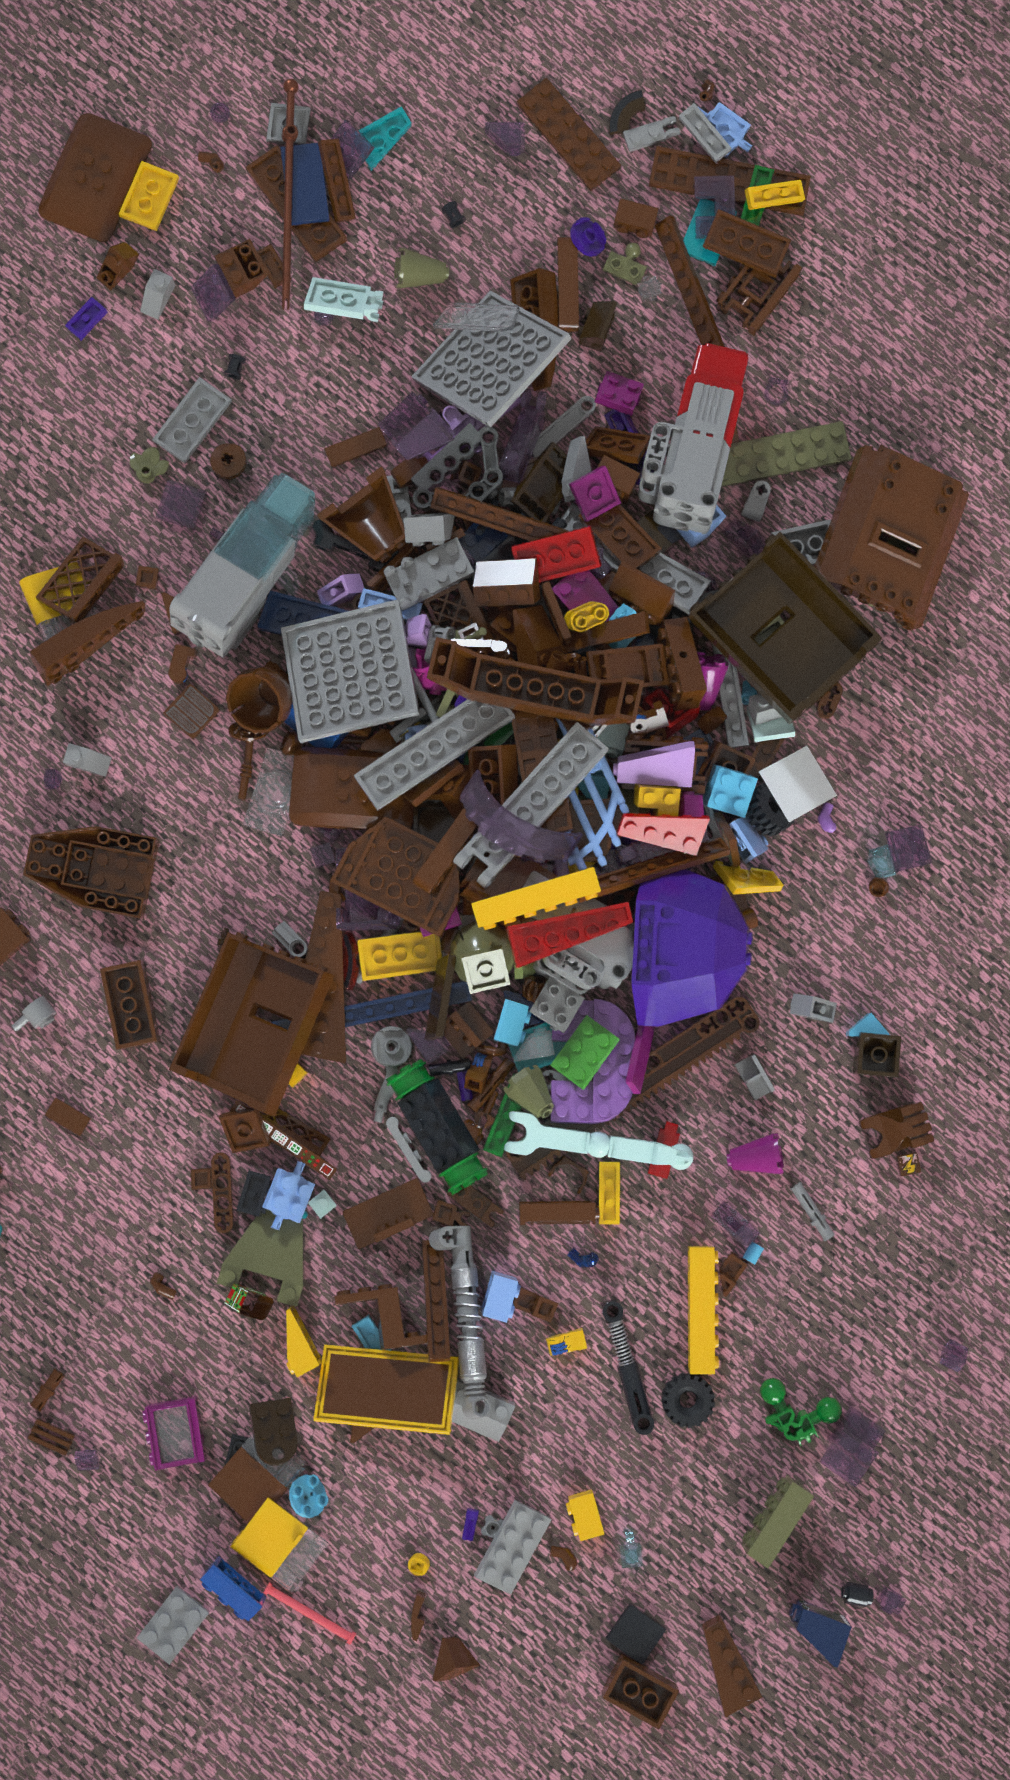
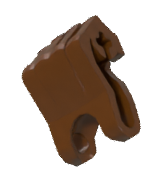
M922 1102L906 1104L866 1117L858 1122L862 1129L873 1128L881 1132L883 1136L880 1144L870 1149L868 1153L870 1158L875 1159L905 1148H917L934 1142L933 1134H928L932 1130L930 1122H924L929 1120L928 1114L926 1112L921 1113L924 1110Z

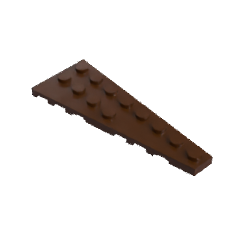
M320 890L305 960H307L306 964L308 965L312 962L328 968L327 973L334 975V978L301 1055L346 1064L341 894Z

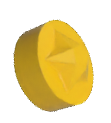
M422 1553L414 1554L408 1561V1569L416 1576H423L430 1567L429 1559Z

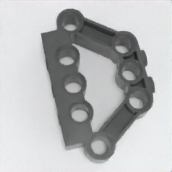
M469 423L411 478L412 483L417 487L413 495V501L418 510L423 512L428 510L439 511L430 508L434 492L430 491L436 487L443 486L445 477L448 474L456 473L463 460L471 459L474 455V450L479 445L482 446L484 478L480 482L472 483L469 487V492L465 496L486 502L488 499H494L500 491L498 489L503 484V475L498 465L496 446L499 439L496 429L485 426L477 431ZM486 434H491L494 439L487 443L483 440V437ZM468 445L471 449L468 453L464 454L460 452L461 446ZM448 459H454L456 464L453 467H447L445 462ZM439 473L441 478L435 482L430 479L431 475ZM495 474L499 478L497 482L490 483L487 480L488 476ZM481 488L484 491L483 495L475 497L472 494L474 489ZM420 496H428L429 501L426 504H420L418 502Z

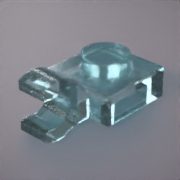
M633 1529L624 1530L626 1545H620L622 1568L643 1566L641 1544H634Z

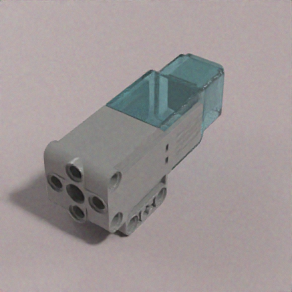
M281 473L279 476L274 475L256 501L251 500L245 509L243 508L183 591L174 597L169 608L171 626L187 635L189 640L196 646L201 648L205 646L222 658L228 654L231 648L235 650L259 618L258 614L262 608L264 609L267 594L294 558L298 541L313 522L315 493L284 473Z

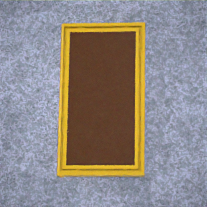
M324 1345L313 1416L314 1421L450 1435L459 1357L450 1356V1361L428 1362V1354Z

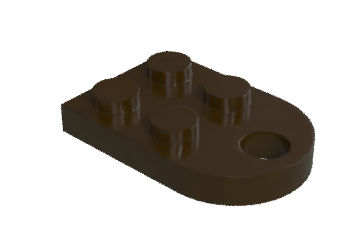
M291 1398L249 1404L255 1451L258 1457L264 1463L272 1466L287 1463L294 1456L298 1445ZM274 1449H281L283 1451V1458L280 1460L275 1459L272 1456V1451Z

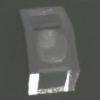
M545 1027L533 1029L534 1033L527 1037L513 1057V1062L554 1056L551 1030L546 1031Z

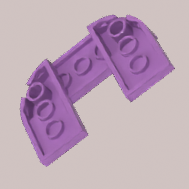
M594 999V1001L583 1000L565 1033L559 1030H552V1042H567L585 1016L588 1015L620 1040L594 1075L593 1081H590L584 1090L572 1081L551 1080V1098L554 1104L551 1113V1123H603L615 1118L628 1105L633 1092L625 1081L635 1042V1034L629 1018L616 1005L601 999Z

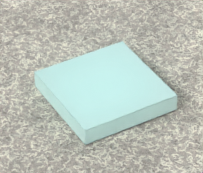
M747 706V714L755 742L795 736L793 722L789 725L783 717L755 725Z

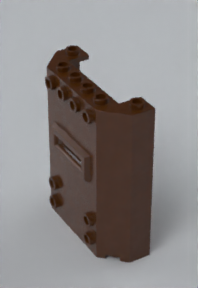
M864 445L857 449L814 567L834 588L839 589L841 594L846 596L852 595L863 604L870 603L876 606L875 609L878 611L892 613L893 617L897 619L896 622L902 624V628L913 631V629L920 628L923 625L969 493L962 490L964 486L962 482L901 453L884 448L883 452L875 451L873 446ZM881 531L919 548L917 555L914 556L879 540Z
M228 932L169 1070L183 1077L198 1081L248 1104L247 1106L275 1117L334 975L327 973L328 968L312 962L308 965L306 964L307 960L298 956L292 959L290 958L291 954L279 949L277 953L274 952L275 947L265 943L263 946H259L248 941L249 936L239 932L234 935ZM258 1008L290 1020L291 1024L288 1030L255 1016Z

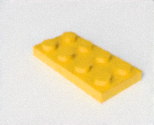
M421 931L357 940L362 981L436 971L437 960L442 958L440 937L434 934L423 937Z

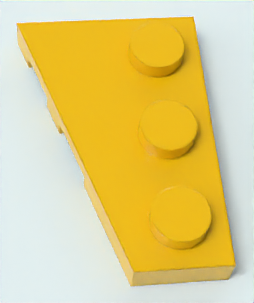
M716 861L713 865V868L732 894L781 891L784 886L773 871L752 867L750 870L740 868V866L733 868V866H724L721 861Z

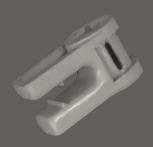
M439 625L431 626L424 657L426 662L430 663L436 637L448 640L455 639L456 633L453 627L441 628Z

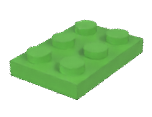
M586 1015L551 1063V1066L584 1090L620 1039Z

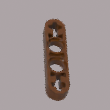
M219 1152L211 1160L214 1226L219 1233L225 1234L231 1231L234 1225L231 1160L228 1154ZM219 1156L226 1159L227 1162L223 1164V1170L227 1169L228 1174H215V1170L220 1171L219 1164L215 1163ZM220 1176H224L228 1180V1185L225 1188L217 1186L216 1181ZM225 1197L228 1199L229 1205L226 1209L219 1208L217 1204L219 1198ZM229 1211L230 1215H225V1220L230 1225L226 1227V1230H223L222 1226L218 1225L222 1221V1215L218 1216L217 1212L224 1213Z

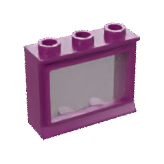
M197 1396L149 1404L145 1407V1411L142 1412L143 1421L148 1425L146 1441L147 1444H151L152 1450L149 1453V1460L151 1466L154 1465L155 1471L206 1461L207 1454L204 1455L203 1450L204 1436L201 1434L199 1425L201 1417L200 1413H197L196 1407Z

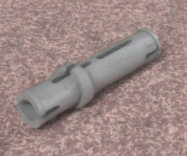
M802 1182L791 1187L790 1190H792L811 1219V1225L816 1227L823 1240L827 1241L832 1238L835 1233L826 1222V1216L821 1214L802 1185Z

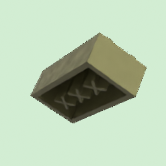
M789 1475L779 1479L774 1496L770 1495L764 1504L766 1506L762 1514L758 1513L753 1521V1524H755L751 1532L747 1531L742 1538V1547L746 1554L766 1568L770 1567L814 1498V1495L807 1487Z

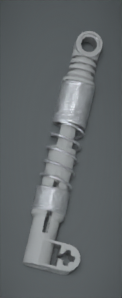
M446 1226L432 1231L429 1236V1243L435 1250H452L453 1266L451 1267L452 1289L455 1290L453 1294H456L454 1305H457L455 1316H458V1323H461L457 1324L456 1327H462V1335H458L457 1338H463V1341L457 1343L461 1380L464 1382V1385H467V1387H464V1390H467L465 1395L468 1396L462 1405V1411L468 1419H478L486 1417L490 1413L491 1405L486 1396H483L486 1391L483 1390L485 1385H482V1383L485 1382L487 1373L484 1339L477 1337V1333L482 1331L483 1328L476 1326V1322L481 1320L482 1317L478 1315V1309L481 1306L477 1304V1299L480 1295L476 1293L479 1283L477 1279V1265L473 1261L470 1226ZM451 1235V1239H443L444 1237ZM475 1404L478 1406V1411L475 1409Z

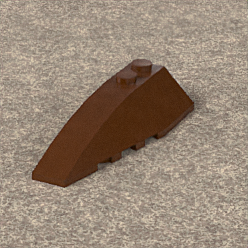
M538 268L510 279L512 303L558 327L555 272ZM556 356L531 383L533 391L537 392L551 387Z

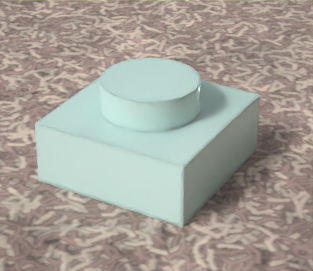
M325 1189L308 1202L320 1219L337 1206Z

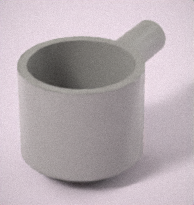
M41 996L22 1011L24 1015L12 1025V1028L18 1031L27 1022H30L35 1029L38 1027L42 1029L55 1019L53 1016L56 1014V1011L47 999Z

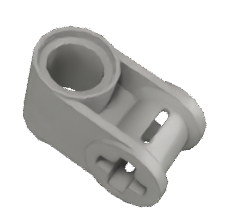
M758 481L754 484L744 504V509L741 512L742 516L760 522L771 491L770 485L766 481ZM759 488H762V489H763V490H762V492H763L762 495H759V494H758V493H759V491H758Z

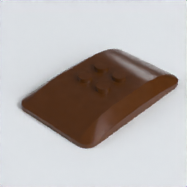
M84 113L81 115L68 138L46 187L38 209L40 216L45 220L100 242L110 240L120 220L119 212L141 161L146 162L151 151L152 142L150 138L94 114Z
M303 747L297 749L294 754L289 819L294 825L367 831L384 817H388L411 829L414 805L403 795H400L377 811L354 778L356 773L386 753L353 749Z

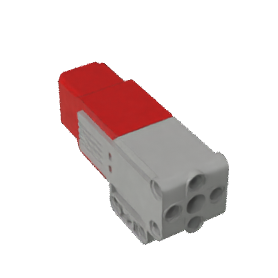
M710 343L699 345L691 375L687 377L675 425L665 422H658L654 425L643 465L638 497L642 502L655 505L653 519L657 524L683 531L691 530L706 534L710 530L744 394L742 384L749 359L748 353ZM645 488H649V489H651L652 491L647 492V491H645L644 489H645Z

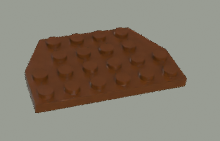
M384 817L374 827L368 829L366 833L348 845L330 882L438 937L442 936L460 900V867L455 863L432 894H428L413 883L416 874L439 843L388 817Z

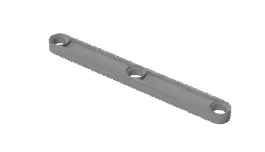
M590 396L580 398L501 467L502 474L525 463L522 459L525 453H531L536 458L540 456L551 442H554L556 445L594 413L596 408L594 398ZM588 401L593 407L591 410L585 411L582 409L581 404ZM493 474L488 481L497 477V475ZM477 492L474 496L480 497L483 495V492Z

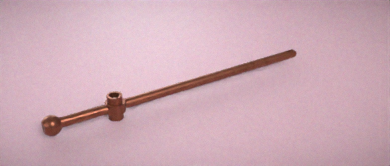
M287 79L283 84L284 91L287 93L286 126L281 134L283 141L286 143L282 275L283 310L285 308V301H287V310L290 308L293 146L298 137V130L294 125L295 94L299 89L298 82L294 79Z

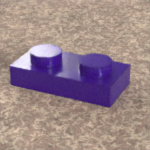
M91 297L67 322L65 327L82 341L108 313L107 309Z

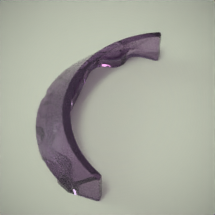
M479 770L475 771L460 795V802H463L466 809L465 815L469 821H474L479 826L478 831L494 844L521 857L525 854L533 857L534 861L543 863L546 860H559L560 863L567 862L583 837V834L580 832H555L535 826L517 817L504 808L490 794L483 783Z

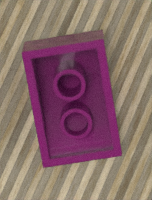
M589 570L567 575L552 588L558 604L566 612L590 601L599 602L608 607L609 616L605 621L607 622L616 609L619 608Z

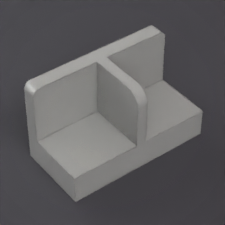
M755 1054L734 1064L754 1100L775 1091Z

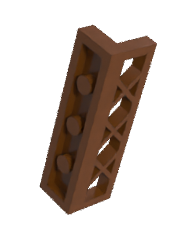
M279 1108L275 1117L261 1114V1117L319 1157H321L331 1138ZM282 1118L286 1121L287 1125L278 1124L276 1119ZM299 1128L303 1130L304 1135H297L294 1129ZM311 1139L322 1141L321 1148L313 1144Z

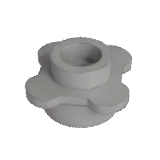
M488 1515L485 1518L486 1523L484 1527L481 1528V1533L494 1539L503 1520H497L492 1515Z

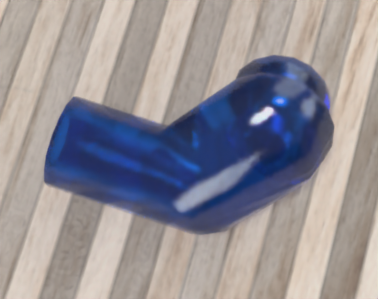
M574 1247L567 1254L579 1267H594L599 1260L596 1253L591 1252L589 1255H581Z

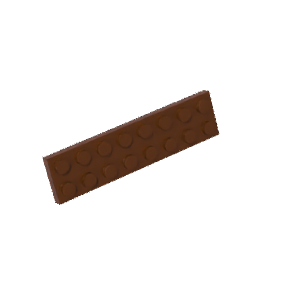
M656 146L649 187L744 205L746 200L744 190L750 186L755 165L721 159L715 163L710 156ZM774 169L771 184L801 180L805 200L797 203L765 207L764 209L803 216L811 176Z
M510 709L515 715V718L512 720L523 782L558 744L554 718ZM568 797L534 833L532 838L574 831Z

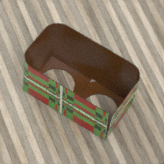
M235 1283L225 1301V1304L239 1314L261 1321L266 1319L274 1303L273 1298L264 1293ZM248 1292H252L254 1296L259 1294L252 1311L248 1310L250 1304L243 1305Z

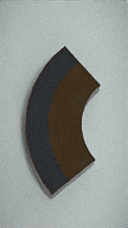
M642 90L626 95L617 103L610 117L609 135L621 134L629 130L631 119L637 113L645 111Z

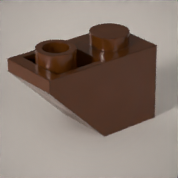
M126 242L111 246L96 278L111 291L134 267L139 253Z

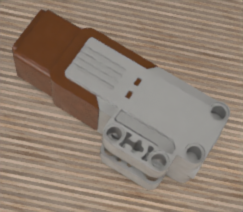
M486 852L484 856L489 857L490 853ZM515 855L499 872L491 885L484 889L477 883V879L488 866L475 856L460 881V887L463 889L460 896L474 903L558 878L559 876L535 861L528 860L525 862ZM595 898L581 903L577 899L578 903L565 906V903L557 904V909L545 912L544 909L536 911L537 915L525 918L523 914L517 916V921L504 924V921H500L497 924L506 929L512 925L606 907V905ZM635 923L543 958L548 969L541 966V959L533 963V968L544 978L549 979V977H552L578 995L586 993L595 986L601 989H608L610 987L617 989L632 969ZM576 985L581 987L583 990L577 989Z

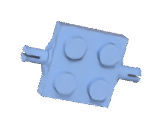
M720 102L709 113L699 108L732 148L724 157L727 158L738 146L747 153L751 150L753 145L743 139L751 124Z
M297 1161L294 1172L277 1169L262 1208L271 1211L275 1215L271 1228L280 1230L283 1219H290L300 1223L315 1184L301 1176L306 1164Z

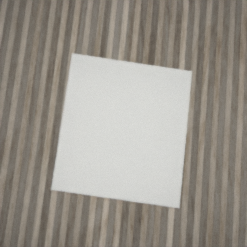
M808 746L759 771L788 822L837 796Z

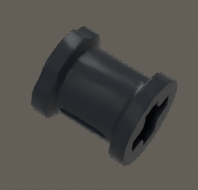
M456 201L447 203L441 209V212L448 218L449 226L452 229L463 224L466 220L465 216L461 215L457 208L458 204Z
M229 354V364L227 370H224V375L240 380L242 377L240 374L246 359L240 355Z

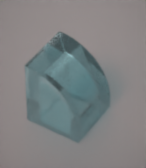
M889 844L869 850L868 863L875 877L886 878L896 875L895 859Z

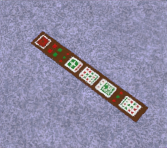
M236 1100L230 1112L248 1107ZM262 1117L270 1140L328 1180L332 1178L337 1168Z

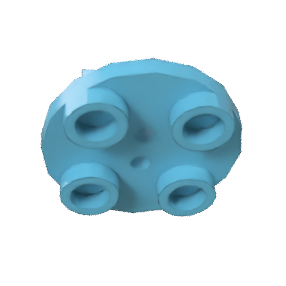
M314 1474L297 1477L292 1482L289 1490V1500L296 1514L304 1518H312L319 1515L323 1511L324 1506L328 1504V1496L318 1476Z

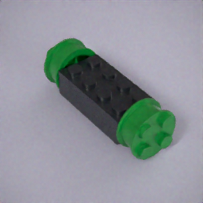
M420 1059L412 1065L409 1064L401 1068L398 1075L396 1073L388 1077L386 1085L392 1087L397 1096L395 1100L398 1101L397 1104L439 1177H443L449 1186L448 1193L451 1192L454 1195L463 1188L465 1189L475 1183L476 1180L488 1175V1168H483L477 1157L479 1153L477 1151L480 1149L440 1080L430 1076L425 1067L426 1061L423 1062Z

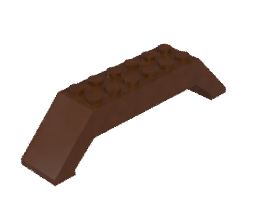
M436 637L427 673V679L471 701L575 723L578 722L589 726L635 723L644 685L643 680L624 676L623 678L597 679L478 654L458 644L457 641Z

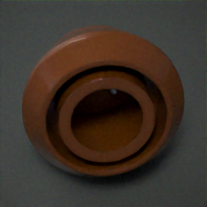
M290 730L282 741L280 751L284 756H294L297 749L305 747L306 743H300L297 731Z

